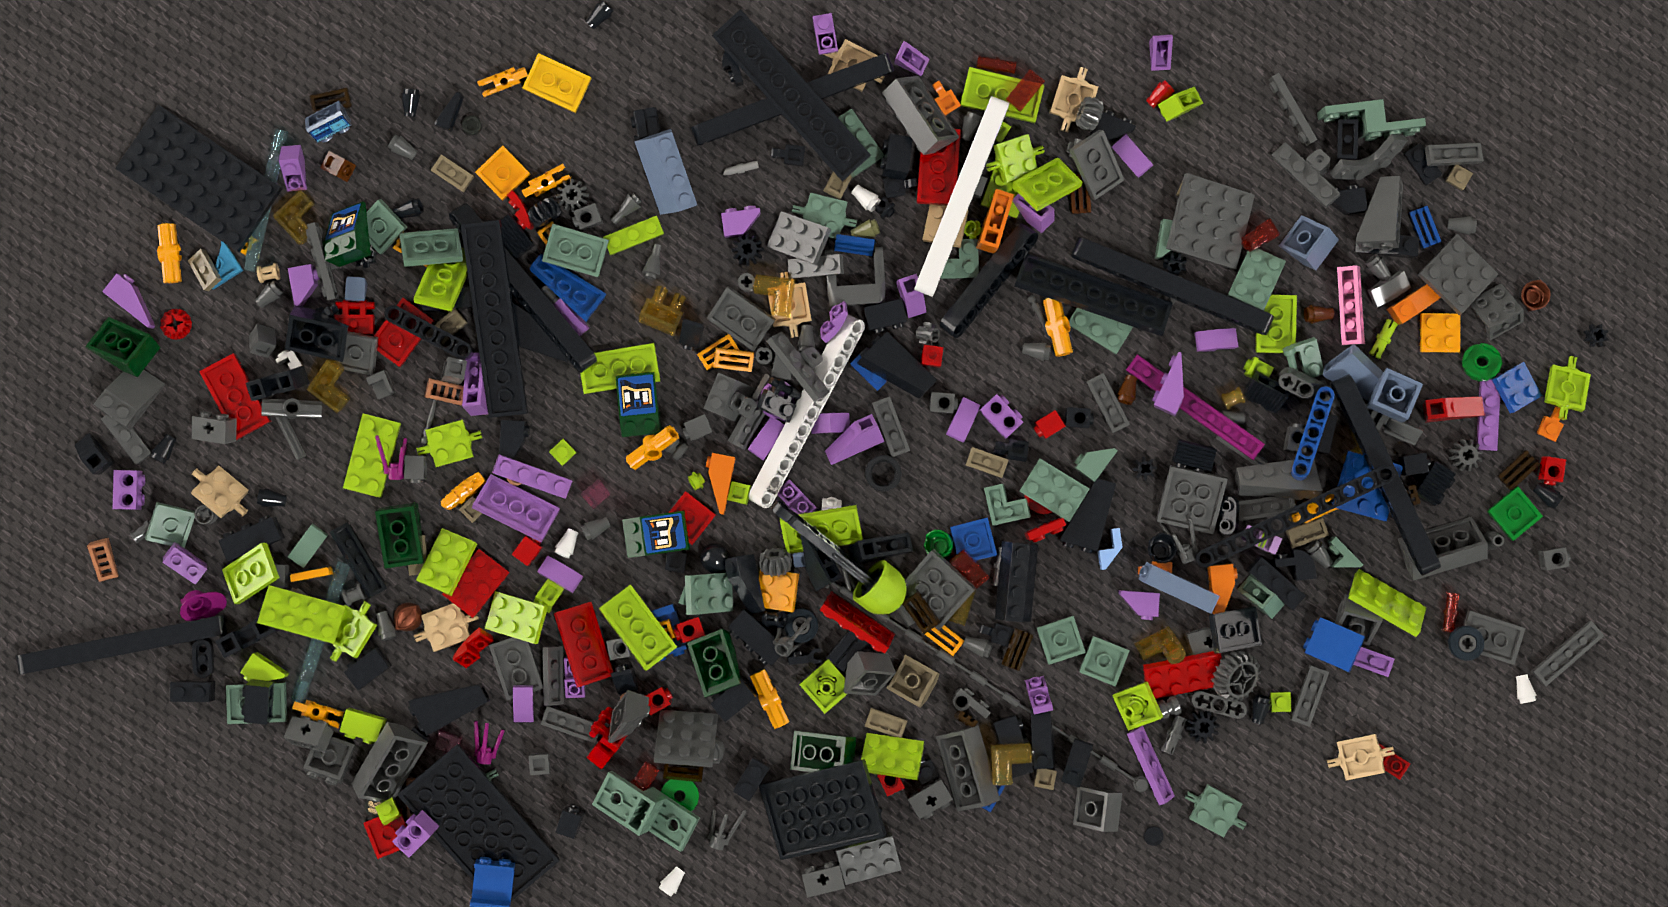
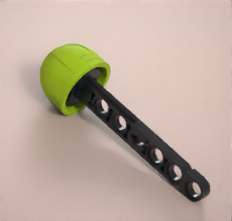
M777 500L772 505L771 509L778 517L787 522L792 528L859 580L853 593V600L873 614H889L896 611L902 605L906 596L905 580L901 573L887 561L881 560L867 570L783 502Z

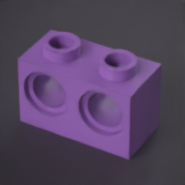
M996 394L979 411L1006 439L1023 423L1021 420L1023 417L1016 409L1013 411L1008 406L1009 401L1003 395L999 397ZM992 403H998L1001 406L999 413L995 414L991 411ZM1006 417H1011L1014 420L1013 427L1008 428L1004 425Z
M114 470L113 509H142L145 503V496L142 494V486L145 485V475H142V471ZM129 475L133 477V483L131 485H128L127 483V477ZM129 494L133 497V502L130 505L126 502Z
M176 542L173 543L163 556L162 563L194 584L199 581L207 570V563Z
M423 810L417 816L413 814L406 821L408 825L406 827L402 825L395 832L397 837L392 841L408 857L439 827Z

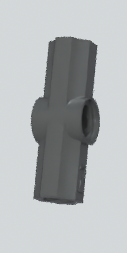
M294 398L288 400L262 399L261 416L287 417L289 419H321L322 401H304ZM288 405H295L297 411L290 413L286 407Z

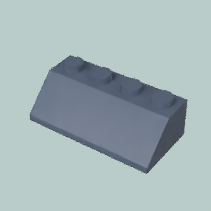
M669 129L634 141L660 215L679 212L697 206L672 130Z

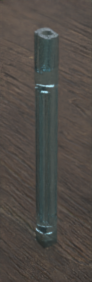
M275 129L264 175L276 184L281 168L279 163L281 146H286L289 133L279 129ZM271 207L249 239L245 256V271L255 273Z
M338 561L325 601L338 604L350 569L347 563ZM311 639L292 700L299 703L305 702L325 643L324 641Z

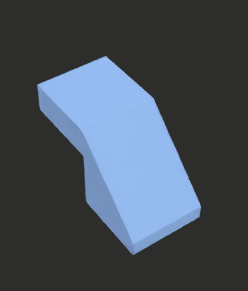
M1120 528L1110 529L1112 548L1097 551L1101 570L1107 569L1122 549Z

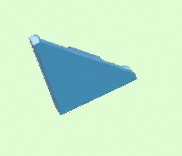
M221 241V248L215 268L222 280L212 289L217 288L244 271L229 246Z

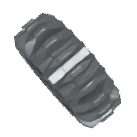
M1237 650L1236 652L1231 651L1230 655L1225 654L1224 660H1220L1219 666H1215L1217 668L1216 672L1212 673L1215 676L1212 682L1214 683L1213 688L1216 693L1226 701L1237 702V700L1242 701L1244 697L1248 698L1249 692H1253L1254 686H1258L1256 682L1260 679L1258 675L1261 673V670L1259 669L1260 664L1253 655L1247 651Z

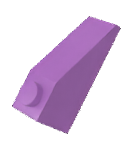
M116 274L102 292L146 327L154 329V321L138 287L133 284L134 279L127 274Z
M474 353L470 359L466 360L462 407L470 416L488 414L480 354Z

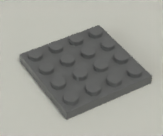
M1189 173L1184 174L1166 249L1226 268L1237 269L1255 195Z

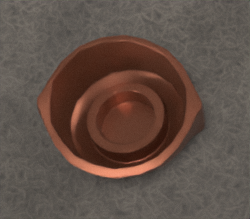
M1535 280L1523 287L1521 299L1524 306L1530 312L1545 307L1550 300L1551 294L1548 286L1542 280Z
M403 603L397 607L394 613L395 630L413 631L420 626L422 611L418 604Z

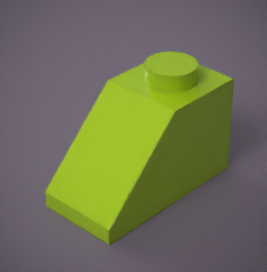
M1192 87L1174 94L1158 104L1162 116L1168 122L1202 105L1203 101L1196 88Z
M258 652L251 655L240 672L248 682L251 679L271 681L288 677L290 674Z

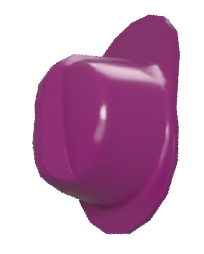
M193 590L181 599L180 615L186 621L212 617L226 607L227 600L219 592L204 593L200 590Z

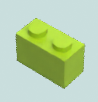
M348 708L345 711L339 732L345 733L344 736L347 738L355 739L359 737L365 743L374 744L385 727L387 718Z

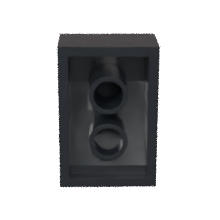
M295 305L289 316L285 350L343 362L349 326L314 309Z

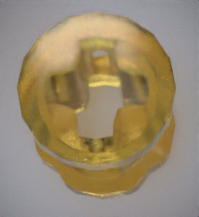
M1236 387V390L1227 394H1221L1227 410L1238 403H1245V398L1239 387Z

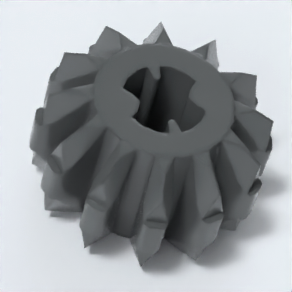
M1085 97L1078 108L1075 119L1076 125L1084 130H1094L1103 114V102L1094 97Z
M570 179V185L564 181L563 185L565 188L558 187L562 194H557L556 198L562 199L558 204L560 206L565 204V211H568L570 206L573 212L576 210L575 206L580 209L583 208L580 205L581 203L588 204L583 198H588L590 195L589 193H583L587 190V187H581V181H578L575 185L574 180ZM572 191L577 195L574 197V200L568 197V195L572 194Z
M1461 439L1460 443L1455 442L1454 447L1456 449L1449 450L1451 453H1454V456H1450L1449 460H1456L1452 466L1456 467L1459 465V471L1464 469L1471 471L1472 467L1478 468L1477 462H1482L1483 460L1478 457V454H1483L1482 450L1477 451L1480 445L1478 443L1473 445L1472 439L1468 441ZM1468 451L1469 458H1465L1466 456H1463V452Z
M780 547L777 549L772 548L771 550L766 549L760 554L759 567L761 572H764V575L779 577L791 571L792 557L786 549L781 550Z

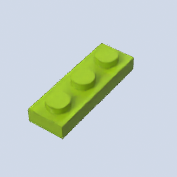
M654 216L603 238L609 240L607 248L610 255L664 235L658 217Z

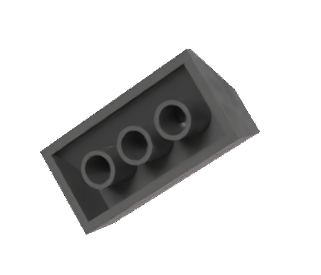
M919 76L896 78L882 92L887 104L892 107L897 119L902 122L907 134L913 139L917 149L923 155L935 153L959 138V135Z
M1472 516L1425 530L1440 561L1441 568L1423 576L1417 570L1403 538H1398L1406 568L1413 581L1488 559V543Z
M387 722L351 783L357 797L382 803L390 798L395 799L428 742L404 725Z
M979 725L936 736L957 811L985 807L1000 801Z

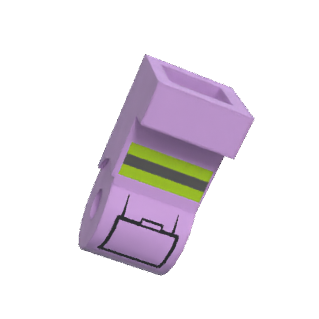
M1256 528L1253 534L1256 538L1260 539L1264 537L1265 532ZM1273 536L1254 546L1275 555L1282 538Z

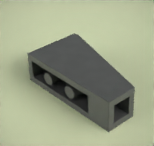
M1400 176L1380 177L1356 237L1359 249L1372 251L1373 249L1392 250L1393 248H1399L1403 182Z

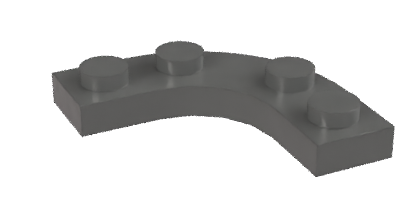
M1391 134L1372 155L1361 160L1340 159L1330 174L1335 179L1361 180L1365 176L1387 167L1397 153L1403 149L1408 140L1404 135Z

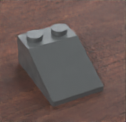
M145 370L141 372L138 378L122 372L103 391L93 405L130 431L163 389L165 383Z

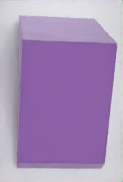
M1172 35L1152 36L1150 39L1151 71L1171 69Z
M903 41L894 64L922 76L929 58Z
M849 413L820 414L811 430V434L843 433L850 426Z

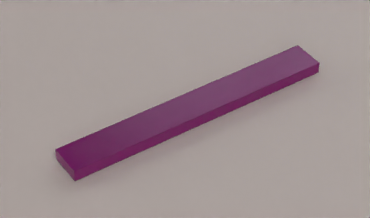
M1137 354L1126 371L1132 376L1137 377L1138 380L1155 392L1157 390L1160 391L1163 386L1160 382L1165 373ZM1183 387L1184 399L1179 409L1251 460H1254L1265 444Z

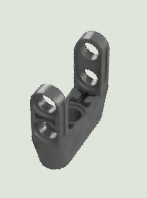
M883 246L875 247V284L837 286L836 275L826 276L829 307L839 305L843 301L846 302L847 306L885 303ZM825 250V255H833V250Z

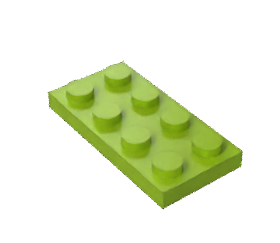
M969 67L960 105L985 112L989 100L993 96L1010 103L1005 117L1035 124L1044 85Z
M461 248L463 262L430 264L427 266L415 293L414 303L452 312L468 275L464 248Z
M654 343L594 353L597 362L580 373L584 394L617 389V375L655 372L656 382H661Z
M362 414L343 486L344 489L382 498L388 474H384V467L375 436H379L389 467L401 423Z
M857 505L798 514L810 525L816 526L820 533L837 546L853 544L863 540ZM780 518L787 552L790 554L803 552L800 533Z
M1358 569L1354 575L1348 599L1417 637L1421 631L1426 607Z
M269 585L257 623L334 644L345 606Z
M631 585L598 608L645 671L677 648Z

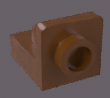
M329 151L320 168L348 182L356 165Z

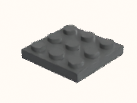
M1458 234L1454 235L1418 274L1458 315H1461L1498 275Z
M1170 465L1156 521L1190 529L1189 518H1192L1194 530L1213 534L1228 478Z
M932 549L905 580V600L919 591L941 622L935 627L939 631L977 588L935 549ZM910 601L909 604L916 610V608Z
M660 710L654 763L713 767L718 714Z

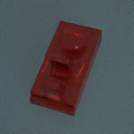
M965 549L949 561L976 588L990 578Z

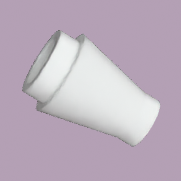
M857 185L851 193L864 209L870 212L874 211L875 205H879L881 201L877 194L860 185Z
M568 528L555 546V553L569 559L570 555H573L578 532Z
M1528 674L1517 676V699H1519L1520 704L1536 701L1535 696L1537 695L1531 685Z
M675 867L660 882L659 889L669 896H672L673 893L676 894L685 872Z

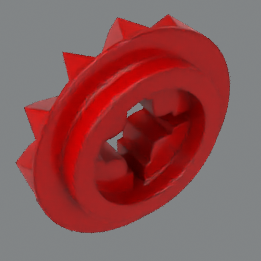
M171 309L165 312L162 319H160V328L164 335L170 339L178 340L186 337L192 327L190 316L181 309ZM174 318L176 321L183 322L180 323V325H177V330L175 329V327L168 326L171 325V323H174Z

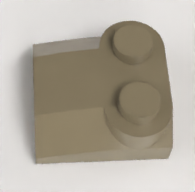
M905 654L887 689L921 708L935 687L939 673Z

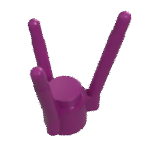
M376 435L375 439L383 463L384 474H388V479L390 480L404 479L407 438L403 439L399 462L390 463L388 467L379 436Z
M474 721V756H477L476 762L491 764L492 759H496V753L505 731L501 730L493 751H491L492 748L487 746L489 723H485L483 744L479 747L478 721Z

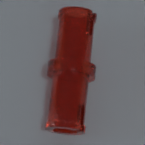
M979 55L977 68L994 70L993 72L995 73L1001 71L1015 74L1017 62L1001 60L1000 57L995 59Z
M1447 592L1446 607L1443 609L1444 621L1442 631L1453 632L1455 629L1456 615H1459L1457 608L1460 594Z

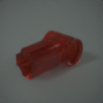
M1270 218L1258 225L1255 230L1242 237V246L1251 252L1279 236L1280 232Z
M645 761L636 777L630 783L645 791L649 789L660 770Z

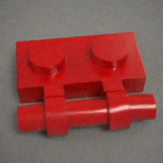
M350 300L335 302L338 309H342V315H334V319L349 326L348 331L375 335V315H367L368 309H375V302H367V300L360 302H350ZM350 309H360V315H350Z
M607 707L601 711L598 716L599 719L592 724L589 735L593 738L597 734L602 735L603 737L600 742L616 753L627 736L613 743L608 742L610 727L607 728L604 724L611 723L613 709Z

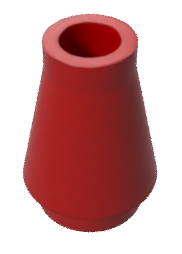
M1164 80L1162 83L1159 82L1146 101L1154 109L1158 104L1171 97L1175 90Z

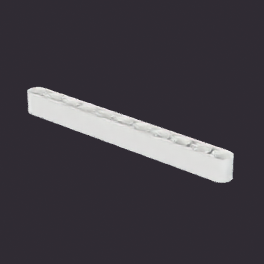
M993 96L989 100L914 288L916 291L931 297L935 293L1006 115L1009 102Z
M847 314L844 324L825 347L821 355L823 361L813 371L830 392L825 397L814 402L803 389L801 398L795 404L796 408L790 423H785L749 492V499L757 505L768 508L774 502L864 331L865 325L862 320Z

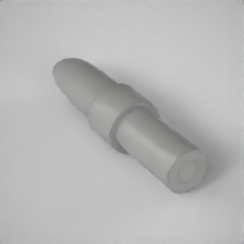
M758 162L741 163L726 168L723 175L740 174L748 170L759 168Z

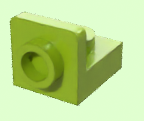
M1252 357L1251 360L1248 359L1243 368L1246 370L1244 375L1249 378L1253 376L1255 371L1270 377L1274 367L1258 360L1259 358Z
M547 579L535 596L534 602L548 606L547 612L550 613L554 604L563 593L564 588Z

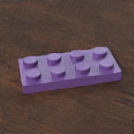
M490 474L472 505L473 509L540 542L545 538L560 510L559 507Z

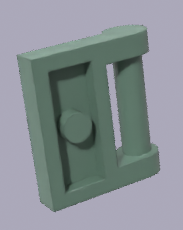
M1315 337L1283 348L1289 367L1298 370L1294 356L1298 352L1302 373L1312 378L1323 375L1324 368Z

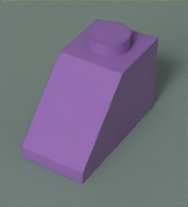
M1020 194L1013 198V203L1026 222L1040 233L1054 222V208L1050 205L1036 211Z
M312 264L288 268L294 306L303 307L318 286L317 280H320L317 275L315 266Z
M1119 590L1118 594L1136 615L1141 616V619L1153 620V616L1158 617L1160 593Z

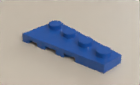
M540 254L531 265L530 271L587 322L604 300L606 293L563 267L543 262V255Z

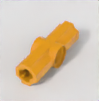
M165 223L157 225L160 245L157 248V254L162 264L163 283L182 282L180 269L182 255L179 254L181 247L177 241L176 224Z
M1046 298L1043 300L1047 317L1045 327L1052 339L1055 356L1069 355L1073 353L1068 333L1071 327L1068 318L1064 315L1062 302Z
M669 425L656 435H647L643 438V445L626 456V462L632 469L636 470L648 460H658L662 457V450L679 439L678 433L674 427Z
M763 669L751 675L750 678L758 693L757 696L764 711L767 712L774 729L789 723L790 721L781 704V698L778 696L776 688L773 687L766 670Z

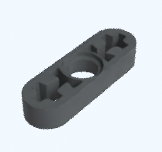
M1196 691L1191 696L1192 705L1201 710L1236 719L1243 718L1247 713L1246 705L1238 700L1237 702L1230 701L1231 703L1229 704L1233 707H1237L1240 704L1242 712H1238L1235 715V711L1228 709V713H1225L1228 708V700L1226 701L1218 695ZM1202 695L1203 699L1209 700V696H1211L1212 698L1209 703L1210 708H1206L1208 706L1207 703L1201 702L1200 705H1198V702L1195 701V698ZM1217 699H1221L1224 702V707L1221 710H1216L1213 707V703Z

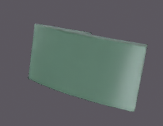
M312 523L288 558L304 568L328 534Z

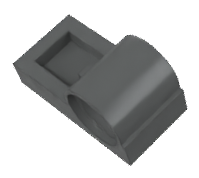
M959 687L952 698L955 708L964 711L971 706L986 719L991 713L988 710L990 706L981 699L979 702L973 698L974 693L967 687L964 689ZM959 696L966 697L967 702L964 706L956 704Z

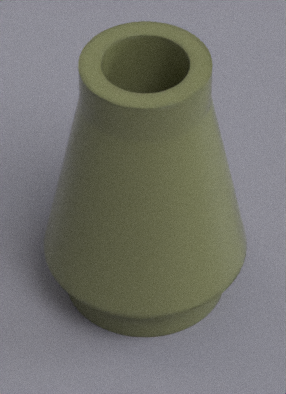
M868 219L855 229L850 230L854 237L872 238L877 237L880 229L876 219Z

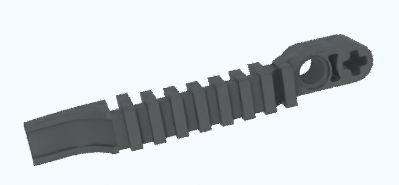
M1286 367L1280 372L1279 385L1301 398L1315 399L1321 387L1331 388V383L1327 384L1326 380L1318 381L1291 367ZM1308 384L1311 388L1304 390L1301 388V385ZM1326 393L1319 395L1323 401L1330 400L1329 395ZM1334 395L1332 407L1336 408L1337 405H1340ZM1367 408L1377 430L1384 426L1385 433L1402 441L1415 445L1423 432L1422 428L1407 421L1401 423Z

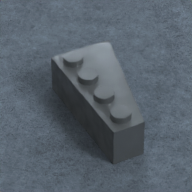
M1295 459L1236 468L1234 478L1238 495L1256 497L1275 496V498L1292 497L1296 500H1303V498L1312 499L1322 494L1315 460L1309 475L1301 481L1294 479L1291 474ZM1303 466L1295 468L1296 472L1300 475L1306 473V469Z

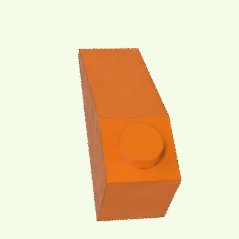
M995 189L976 245L977 249L993 254L998 250L1014 194Z
M1425 284L1389 307L1387 311L1394 322L1400 325L1419 314L1441 297Z
M712 453V456L707 458L706 468H709L708 473L719 513L724 515L736 458Z
M1231 563L1207 567L1209 589L1220 596L1212 614L1225 612L1235 585V579L1238 577L1237 568L1233 567Z

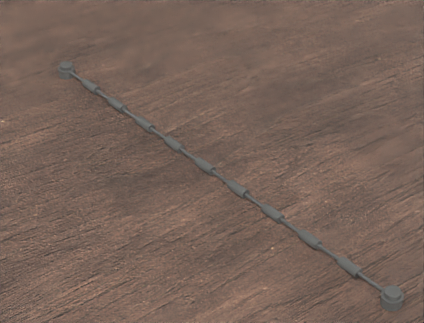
M835 582L832 583V585L840 589V593L854 601L853 591L848 590L844 585L841 587ZM874 614L883 621H889L903 630L906 636L918 644L921 642L937 652V656L951 665L952 663L969 673V677L984 686L986 684L1003 695L1002 698L1013 706H1019L1031 714V710L1020 704V700L1005 691L1003 693L987 682L988 679L973 670L971 672L954 661V657L942 649L937 650L922 640L923 637L910 628L905 629L890 619V615ZM1052 725L1053 729L1067 737V741L1073 744L1074 739H1078L1074 735H1068ZM1091 751V754L1100 759L1099 762L1113 771L1115 769L1133 780V787L1138 792H1144L1148 789L1149 782L1144 776L1134 778L1118 768V764L1104 755L1100 756Z

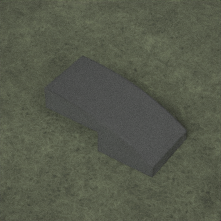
M1398 271L1388 280H1380L1368 292L1374 307H1379L1410 289L1411 286L1405 271Z

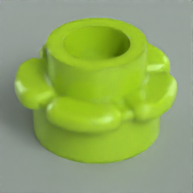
M968 221L964 230L966 236L970 239H975L979 236L982 230L980 227L981 223L979 221Z
M692 472V475L688 477L691 486L695 490L703 488L702 484L705 483V480L700 473Z

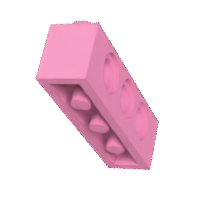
M1360 266L1337 267L1342 345L1365 344Z

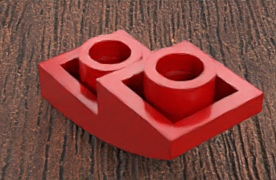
M511 190L507 194L510 198L508 202L515 210L519 208L514 214L518 218L516 222L523 229L527 227L532 230L534 226L527 214L528 209L518 194Z
M479 627L458 648L453 656V660L465 668L469 667L481 658L479 652L494 641L493 636Z
M1396 754L1385 756L1383 759L1385 771L1399 780L1402 779L1410 766L1409 762Z

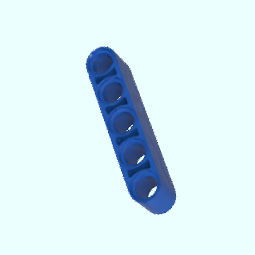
M1321 387L1315 396L1291 469V474L1296 480L1306 479L1311 470L1334 400V391L1329 387ZM1326 393L1329 395L1330 400L1323 401L1319 395ZM1316 411H1320L1323 413L1324 418L1316 419L1313 414ZM1311 429L1316 430L1318 436L1311 438L1307 432ZM1309 448L1312 451V455L1305 456L1301 450ZM1303 466L1306 469V473L1300 475L1296 472L1295 468Z

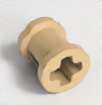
M277 263L265 267L257 266L256 268L260 283L270 279H281Z

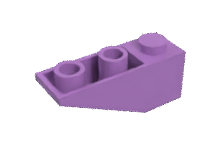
M1178 352L1177 356H1172L1169 363L1171 369L1168 374L1165 373L1160 382L1163 386L1160 391L1157 390L1152 399L1155 402V408L1173 416H1176L1184 399L1181 352Z
M870 414L853 422L825 450L831 465L884 442L873 415Z

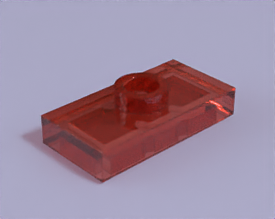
M1029 69L1006 98V101L1021 112L1045 80Z

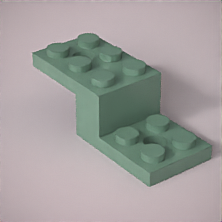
M1383 99L1325 106L1317 112L1318 120H1324V123L1334 122L1337 118L1342 117L1343 119H1355L1356 116V119H1358L1359 139L1365 138V141L1376 140L1377 137L1381 136L1387 139L1391 134H1403L1405 137L1413 136L1426 126L1425 118L1386 122Z
M613 771L608 772L592 803L594 807L638 836L649 831L680 852L684 850L700 819L699 816L656 788L651 787L642 791ZM615 793H618L620 795V803H617L614 800ZM672 819L677 821L678 829L672 828Z

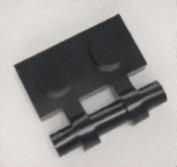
M770 377L768 384L772 385L770 390L763 389L757 407L783 422L790 423L796 405L791 400L792 398L799 400L801 393L797 391V388L786 385L783 380ZM780 391L784 392L783 397L778 395Z

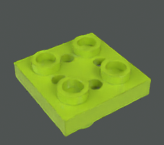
M828 659L799 684L824 714L847 695L844 693L845 677Z
M1147 681L1112 695L1128 731L1163 718V714Z

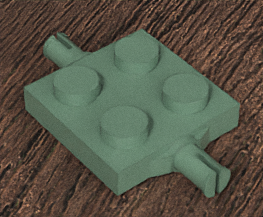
M810 193L805 207L793 205V208L800 211L792 209V213L803 215V219L830 228L829 237L836 239V234H840L844 225L856 228V224L849 222L857 223L855 219L846 218L847 201Z
M1207 784L1203 793L1199 796L1189 791L1185 795V799L1194 803V809L1189 816L1190 820L1223 838L1232 825L1242 830L1245 828L1244 826L1247 823L1237 818V814L1243 804L1235 798Z

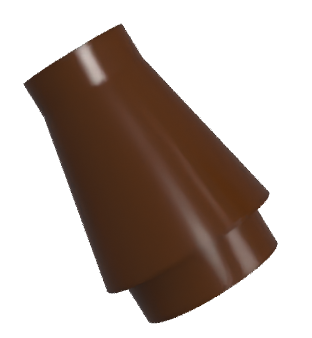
M1309 305V307L1304 308V320L1310 324L1334 318L1333 308Z
M1126 375L1117 394L1118 402L1127 405L1133 404V401L1136 400L1137 377Z

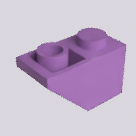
M832 13L813 16V26L819 55L838 52Z
M301 145L281 146L279 163L287 191L307 190L305 159Z
M746 206L741 211L731 208L726 209L725 213H721L724 237L744 236L760 216V208Z
M917 274L896 281L908 318L926 313L923 293L914 290L918 280Z

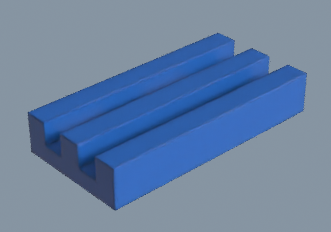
M1428 206L1408 213L1417 237H1420L1419 243L1422 249L1441 242ZM1423 211L1435 240H1432L1431 234L1429 232V229L1422 214ZM1415 214H1417L1419 217L1420 223L1422 225L1428 243H1425L1420 227L1416 220Z
M836 234L834 251L872 256L875 240Z

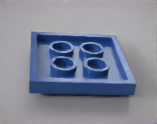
M1348 451L1338 486L1371 471L1362 454ZM1393 463L1399 476H1401L1403 466ZM1365 477L1362 480V486L1364 488L1372 487V478ZM1350 485L1346 486L1343 490L1344 495L1347 497L1353 496L1355 488ZM1379 488L1336 507L1337 509L1382 521H1387L1390 512ZM1334 496L1332 505L1337 502L1336 496Z

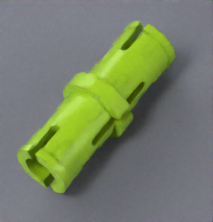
M1386 319L1380 334L1376 336L1375 344L1369 352L1370 355L1374 356L1378 350L1376 354L1378 359L1381 358L1387 344H1390V338L1398 326L1393 321L1389 328L1392 321L1390 319Z

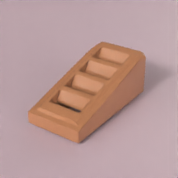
M428 378L424 397L462 405L464 386ZM437 384L435 395H431L433 385ZM443 385L445 386L443 397H439L441 386ZM449 387L453 388L451 399L447 398ZM461 389L459 400L457 401L455 400L456 391Z
M109 538L90 542L87 547L99 582L118 577ZM97 547H104L103 550L96 551ZM106 553L107 557L98 559V555ZM106 561L109 562L108 565L100 566L99 564ZM111 568L112 572L102 574L101 571Z

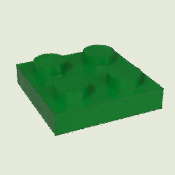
M1518 486L1487 510L1488 514L1511 541L1517 539L1543 517Z

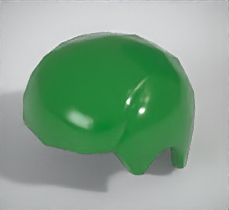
M933 530L927 533L924 548L927 554L932 549H935L943 558H946L953 550V540L950 534L944 530Z

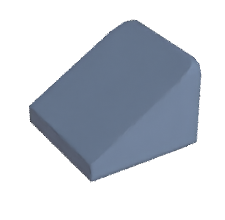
M346 278L345 300L365 301L368 285L365 278Z
M793 553L794 567L806 566L804 553Z

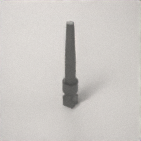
M1030 295L1027 299L1032 304L1033 311L1036 312L1046 331V321L1039 309L1040 306L1036 303L1035 296Z
M433 399L426 427L423 430L424 436L421 439V443L424 445L428 443L425 430L430 429L437 402L435 399Z

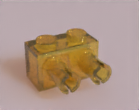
M656 286L652 299H646L638 322L674 336L683 312H680L686 297L681 295L678 302L680 294L675 293L668 307L662 304L668 290L664 287L660 294L662 286Z

